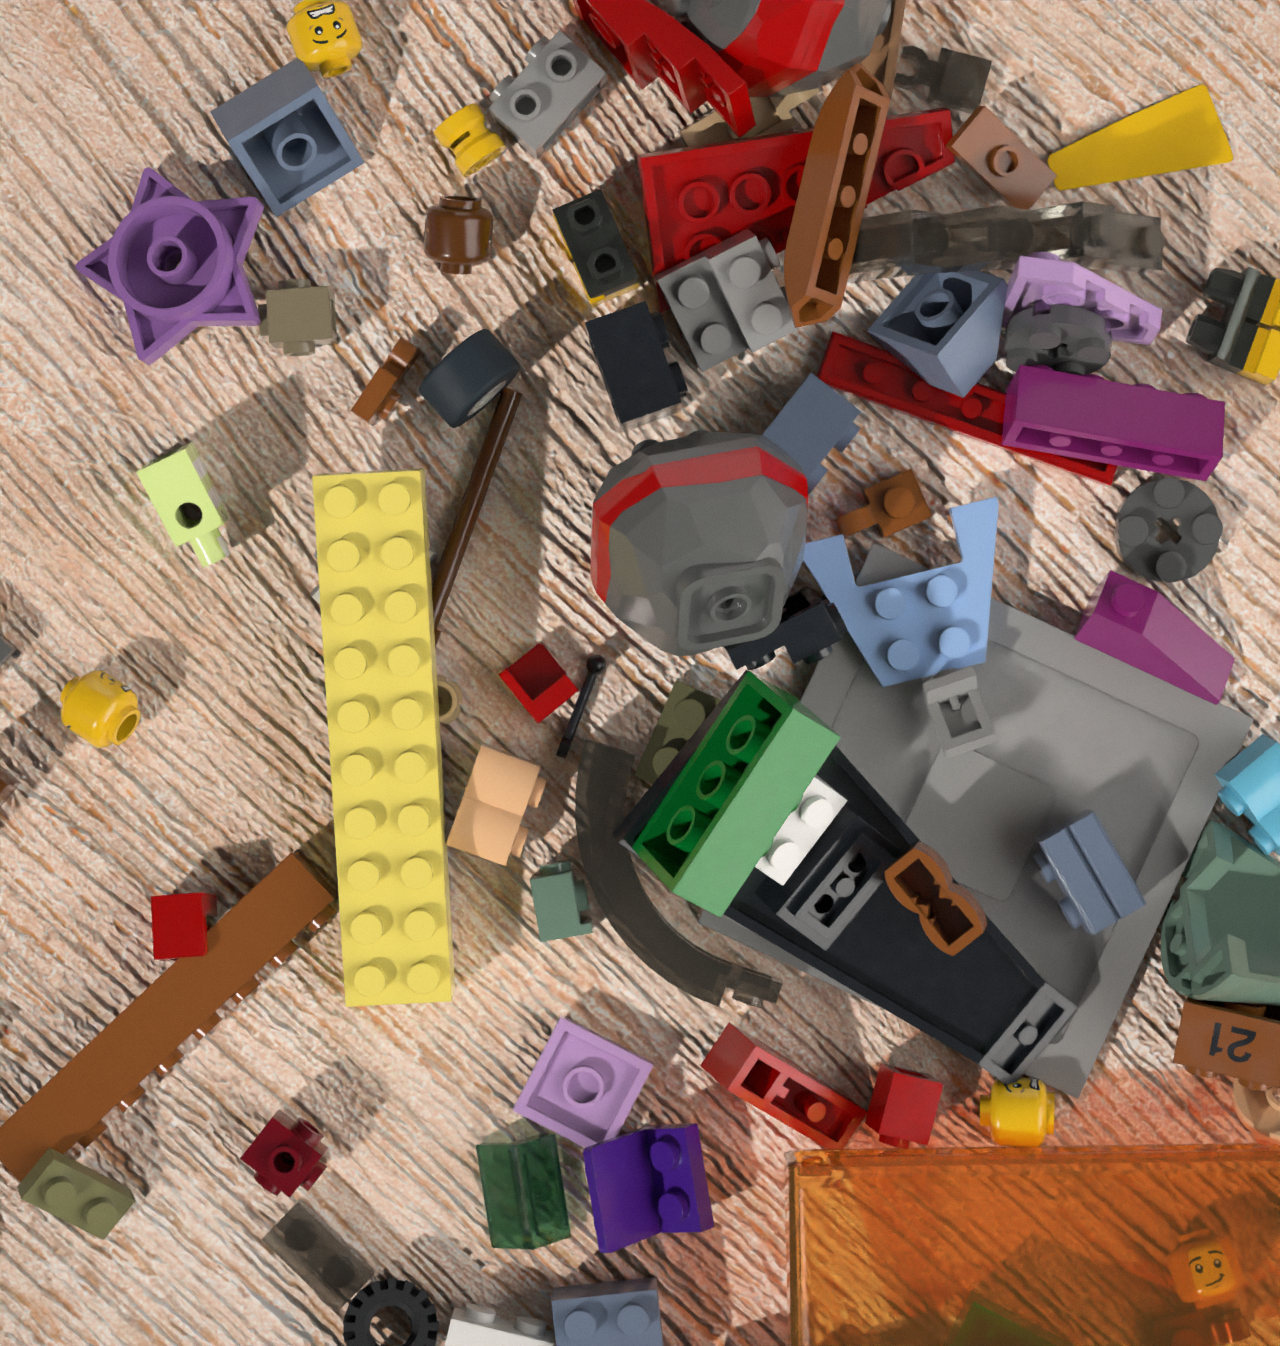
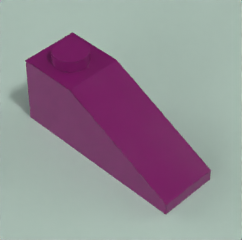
M1112 570L1107 573L1090 596L1074 639L1215 705L1221 700L1235 660L1231 654L1159 592Z

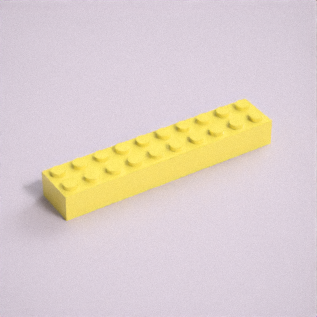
M425 468L319 473L312 476L345 1005L346 1007L452 1002L455 991Z

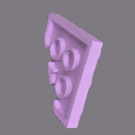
M1033 252L1028 256H1020L1007 283L1008 287L1002 327L1005 328L1014 315L1025 309L1034 307L1033 316L1050 314L1051 305L1064 304L1081 307L1100 315L1106 321L1105 331L1107 333L1111 331L1112 341L1151 345L1160 331L1162 309L1075 262L1060 261V257L1053 253Z

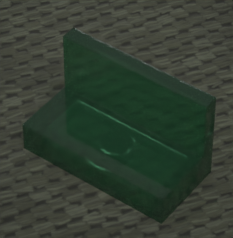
M538 1134L512 1143H480L476 1145L491 1248L534 1250L571 1237L555 1134Z

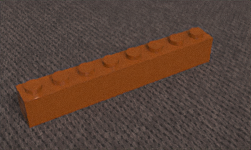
M298 850L291 852L207 931L208 953L206 956L179 958L0 1127V1161L21 1183L49 1147L63 1155L77 1142L86 1149L108 1128L102 1119L115 1106L124 1113L146 1092L140 1083L155 1070L162 1077L184 1056L178 1047L192 1034L199 1041L205 1037L222 1020L216 1013L221 1006L230 998L237 1005L241 1003L261 984L254 977L256 973L268 962L277 969L299 948L292 940L306 926L315 933L337 912L330 904L339 896L338 892Z

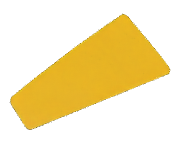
M1200 84L1051 154L1047 162L1049 168L1057 175L1054 179L1056 189L1064 191L1230 163L1233 160V153L1208 89L1205 85Z

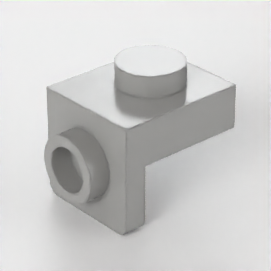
M973 667L962 670L957 668L946 669L935 674L930 681L923 683L925 705L946 759L996 742V733L978 691L977 678Z

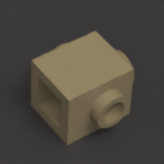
M288 279L278 282L279 289L266 290V304L258 305V312L261 318V323L259 324L261 336H269V343L274 348H283L284 356L315 354V346L338 344L335 295L329 286L310 287V280Z

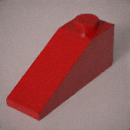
M730 1022L700 1065L727 1091L837 1155H840L867 1114V1111L764 1042Z

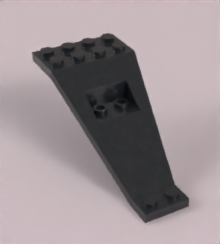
M745 670L612 833V836L622 846L636 856L638 855L632 849V846L748 672L747 670ZM835 745L816 775L843 796L847 802L783 886L754 867L724 912V915L974 1061L1004 1084L1008 1085L1017 1082L1078 1007L1035 971L986 914L987 926L984 932L955 956L943 952L931 942L922 928L919 914L907 909L895 898L888 887L884 873L890 864L920 840ZM858 853L856 860L848 864L853 859V857ZM953 878V883L958 884L957 881ZM824 895L823 900L820 903L816 904L820 897Z

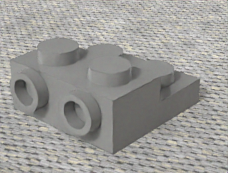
M749 229L654 276L701 372L747 349L753 353L799 329V327L795 328L789 312L785 286L780 288L772 271L780 266L775 250L767 237L758 241L756 235Z

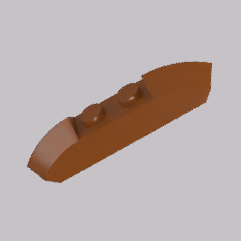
M860 63L855 64L842 75L826 98L816 120L784 256V281L787 303L795 328L828 321L841 308L890 104V98L884 86Z

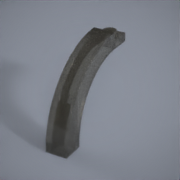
M586 738L578 767L575 791V823L579 851L586 876L596 900L611 926L625 944L649 968L670 984L693 997L719 1007L727 987L734 990L732 998L739 1002L762 1008L764 1000L776 1004L782 987L780 978L730 962L695 945L679 933L652 903L638 878L630 851L612 836V833L625 819L627 785L636 754Z

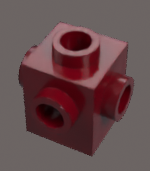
M279 1109L240 1159L256 1171L253 1177L264 1189L274 1195H279L282 1191L290 1198L299 1186L308 1192L327 1168L320 1159L328 1147L321 1142L324 1136L314 1125L301 1117L295 1122ZM283 1152L290 1153L295 1161L286 1159Z

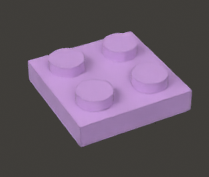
M561 1015L520 1093L513 1111L586 1148L618 1136L654 1066V1062Z

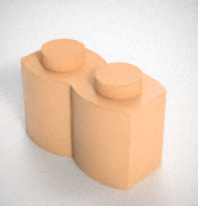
M482 743L446 845L506 866L509 855L520 858L530 828L520 825L527 805L534 808L538 807L547 782L546 778L538 776L542 764Z

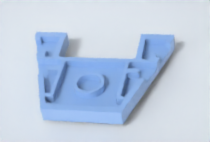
M997 497L949 509L961 558L959 563L862 587L855 584L843 534L805 543L803 563L819 585L823 595L827 597L830 603L833 602L847 627L848 635L881 687L935 675L940 671L950 668L960 669L986 662L999 508Z

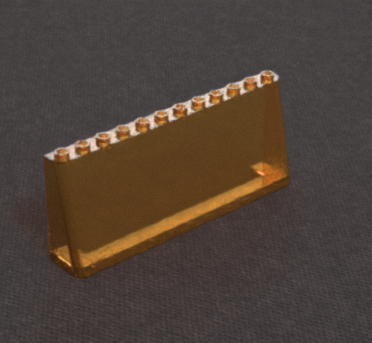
M1213 1143L908 1149H802L784 1153L788 1346H1280L1279 1145Z

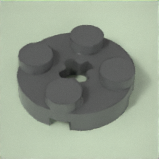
M1064 304L1051 305L1050 314L1033 316L1034 307L1025 309L1014 315L1006 326L1004 346L1006 366L1014 372L1017 371L1019 365H1045L1054 371L1084 375L1098 371L1107 364L1111 357L1112 333L1111 331L1109 333L1105 331L1106 321L1100 315L1081 307Z
M1170 477L1147 482L1131 491L1120 504L1114 523L1116 524L1115 544L1117 553L1123 563L1133 573L1143 579L1166 583L1188 579L1201 572L1213 559L1223 531L1217 509L1209 496L1199 487L1188 481ZM1161 518L1167 522L1174 518L1178 522L1179 526L1176 532L1180 537L1176 543L1166 540L1161 544L1155 539L1159 532L1158 527L1155 525L1157 519Z

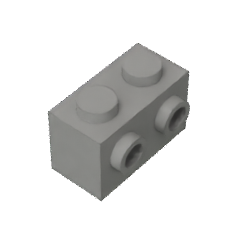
M560 30L551 40L546 36L538 40L525 56L524 60L529 63L515 79L511 75L506 76L489 97L494 102L489 107L491 118L537 160L607 84V73Z

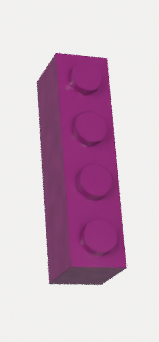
M1019 365L1006 389L1002 445L1206 481L1223 458L1225 402L1207 399L1199 393L1179 394L1157 390L1152 385L1144 383L1130 385L1108 381L1095 374L1075 375L1058 372L1045 365Z

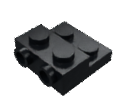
M806 586L788 596L782 609L780 624L771 634L754 641L723 646L722 649L736 670L743 666H746L747 670H754L769 663L776 657L774 651L778 648L784 651L793 664L803 660L804 664H811L823 659L833 651L831 645L842 640L840 634L846 632L847 627L833 602L830 603L825 595L818 597Z

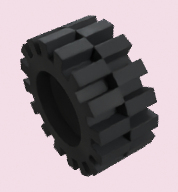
M397 1278L375 1281L363 1288L348 1305L343 1320L344 1342L346 1346H380L371 1336V1319L379 1309L394 1306L402 1309L408 1315L411 1322L410 1336L402 1346H435L439 1331L436 1307L429 1300V1295L423 1289L420 1290L414 1286L412 1282L397 1280Z

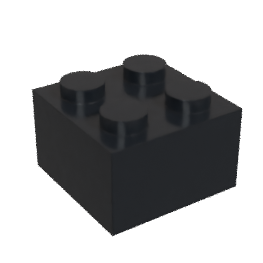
M644 301L585 322L587 336L621 432L681 412V398L687 396L686 392L688 389L678 361L668 364L663 349L670 347L668 342L670 338L660 311L650 314L647 303Z

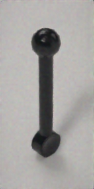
M592 655L586 661L588 673L556 756L564 759L567 757L596 678L606 669V660L601 655Z

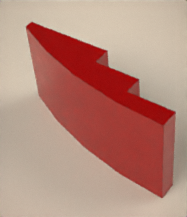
M573 0L578 17L642 90L659 77L690 114L708 101L739 138L756 126L746 82L707 43L668 13L646 0Z

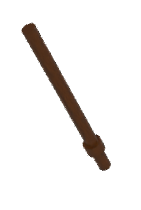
M506 387L500 394L431 583L435 649L442 632L437 630L523 395Z

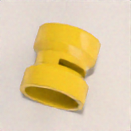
M476 103L469 104L444 120L434 131V135L441 145L450 148L455 154L454 163L464 177H468L483 169L506 149L498 134L489 132L484 125L485 115Z

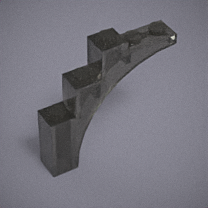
M1085 201L1034 210L996 205L950 214L906 210L862 218L847 282L854 283L922 274L1014 269L1020 256H1028L1033 252L1053 253L1060 257V261L1075 262L1086 269L1144 273L1162 270V251L1164 248L1161 218L1116 212V208L1113 205Z

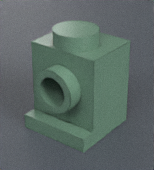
M570 860L539 865L541 874L531 876L530 885L540 942L593 933L592 918L581 920L580 914L581 911L589 910L585 880H574Z

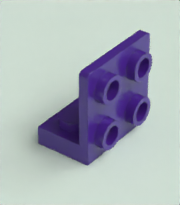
M697 1123L648 1125L584 1148L585 1173L588 1181L594 1227L601 1253H612L659 1233L704 1232L714 1228Z

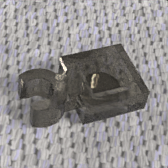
M903 47L900 57L914 61L917 64L918 72L912 76L896 73L894 78L896 86L906 90L915 89L920 85L928 86L930 88L926 102L970 114L980 106L992 63L991 60L941 47L937 61L929 60L927 54L918 47Z

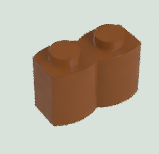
M919 841L884 871L886 882L892 894L907 909L919 914L924 932L931 942L943 952L955 956L984 932L987 920L980 903L968 890L953 883L948 865L932 847Z

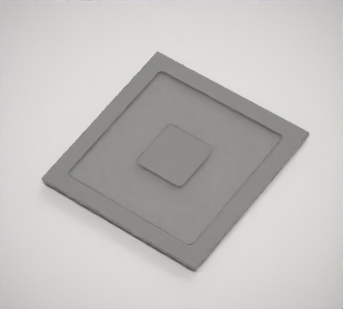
M873 543L855 584L862 587L931 569ZM991 597L986 662L968 667H973L978 691L996 733V742L946 759L924 699L923 683L930 681L934 675L881 687L847 631L840 634L842 640L832 644L833 651L818 661L800 702L841 736L836 746L918 839L941 855L948 865L952 877L977 899L988 918L1035 971L1078 1007L1023 1073L1031 1078L1041 1079L1044 1084L1078 1099L1218 798L1217 793L1222 789L1214 774L1238 755L1254 719L1221 703L1215 705L1081 643L1074 639V635ZM1087 809L1094 811L1147 903L1142 908L1093 935L1085 932L1082 925L1076 929L1071 927L1058 904L1060 900L1066 897L1057 881L1053 880L1047 883L1032 859V856L1039 852L1033 840ZM858 853L853 857V859L848 864L856 860ZM824 895L820 897L816 904L820 903L823 900ZM703 909L698 920L699 924L878 1006L724 914L720 918Z

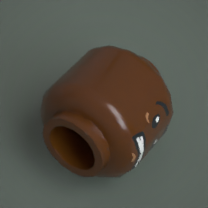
M441 196L439 204L427 209L423 249L429 259L441 262V272L471 274L472 265L481 264L490 258L492 251L493 215L489 210L481 207V199L466 196Z

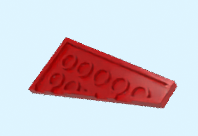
M943 107L886 116L865 208H867V204L895 190L900 191L955 163V155L945 147L953 137L951 112L948 108ZM814 128L637 155L657 311L663 313L670 308L654 277L655 275L746 229L754 233L758 241L767 237L776 254L786 249Z

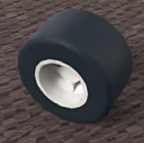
M483 329L469 336L449 352L425 377L419 387V392L450 427L456 428L473 418L490 404L516 377L520 370V365L490 330Z

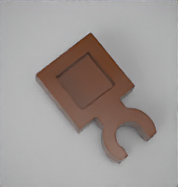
M400 337L382 368H378L351 411L371 426H374L378 418L386 422L402 399L403 395L398 393L397 390L402 384L401 380L421 353L419 348Z

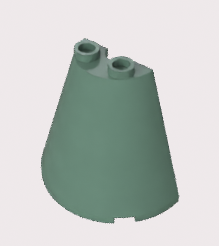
M1211 820L1201 832L1181 875L1186 880L1180 887L1178 901L1170 899L1165 910L1161 932V961L1165 977L1175 991L1192 999L1280 1006V862L1270 855L1264 854L1259 848L1221 823Z

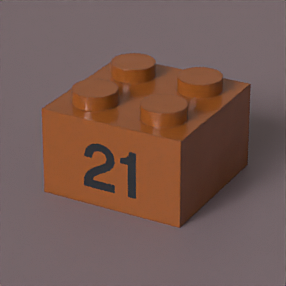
M1187 997L1183 1005L1173 1063L1186 1066L1185 1070L1200 1077L1213 1078L1217 1074L1238 1078L1239 1084L1254 1090L1266 1091L1270 1090L1271 1086L1280 1088V1006L1197 1000Z

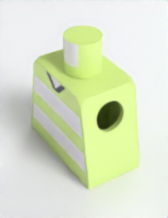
M193 441L145 463L136 472L176 547L190 542L202 568L220 561L231 554L218 529L227 521V512ZM188 502L198 505L202 512V518L198 520L187 518L183 512L182 505Z

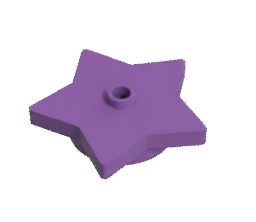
M147 167L144 169L131 212L121 221L112 238L78 261L75 267L84 276L124 302L136 354L140 361L147 365L153 364L198 326H257L261 323L243 262L261 218L264 205L256 197L194 201L152 168Z

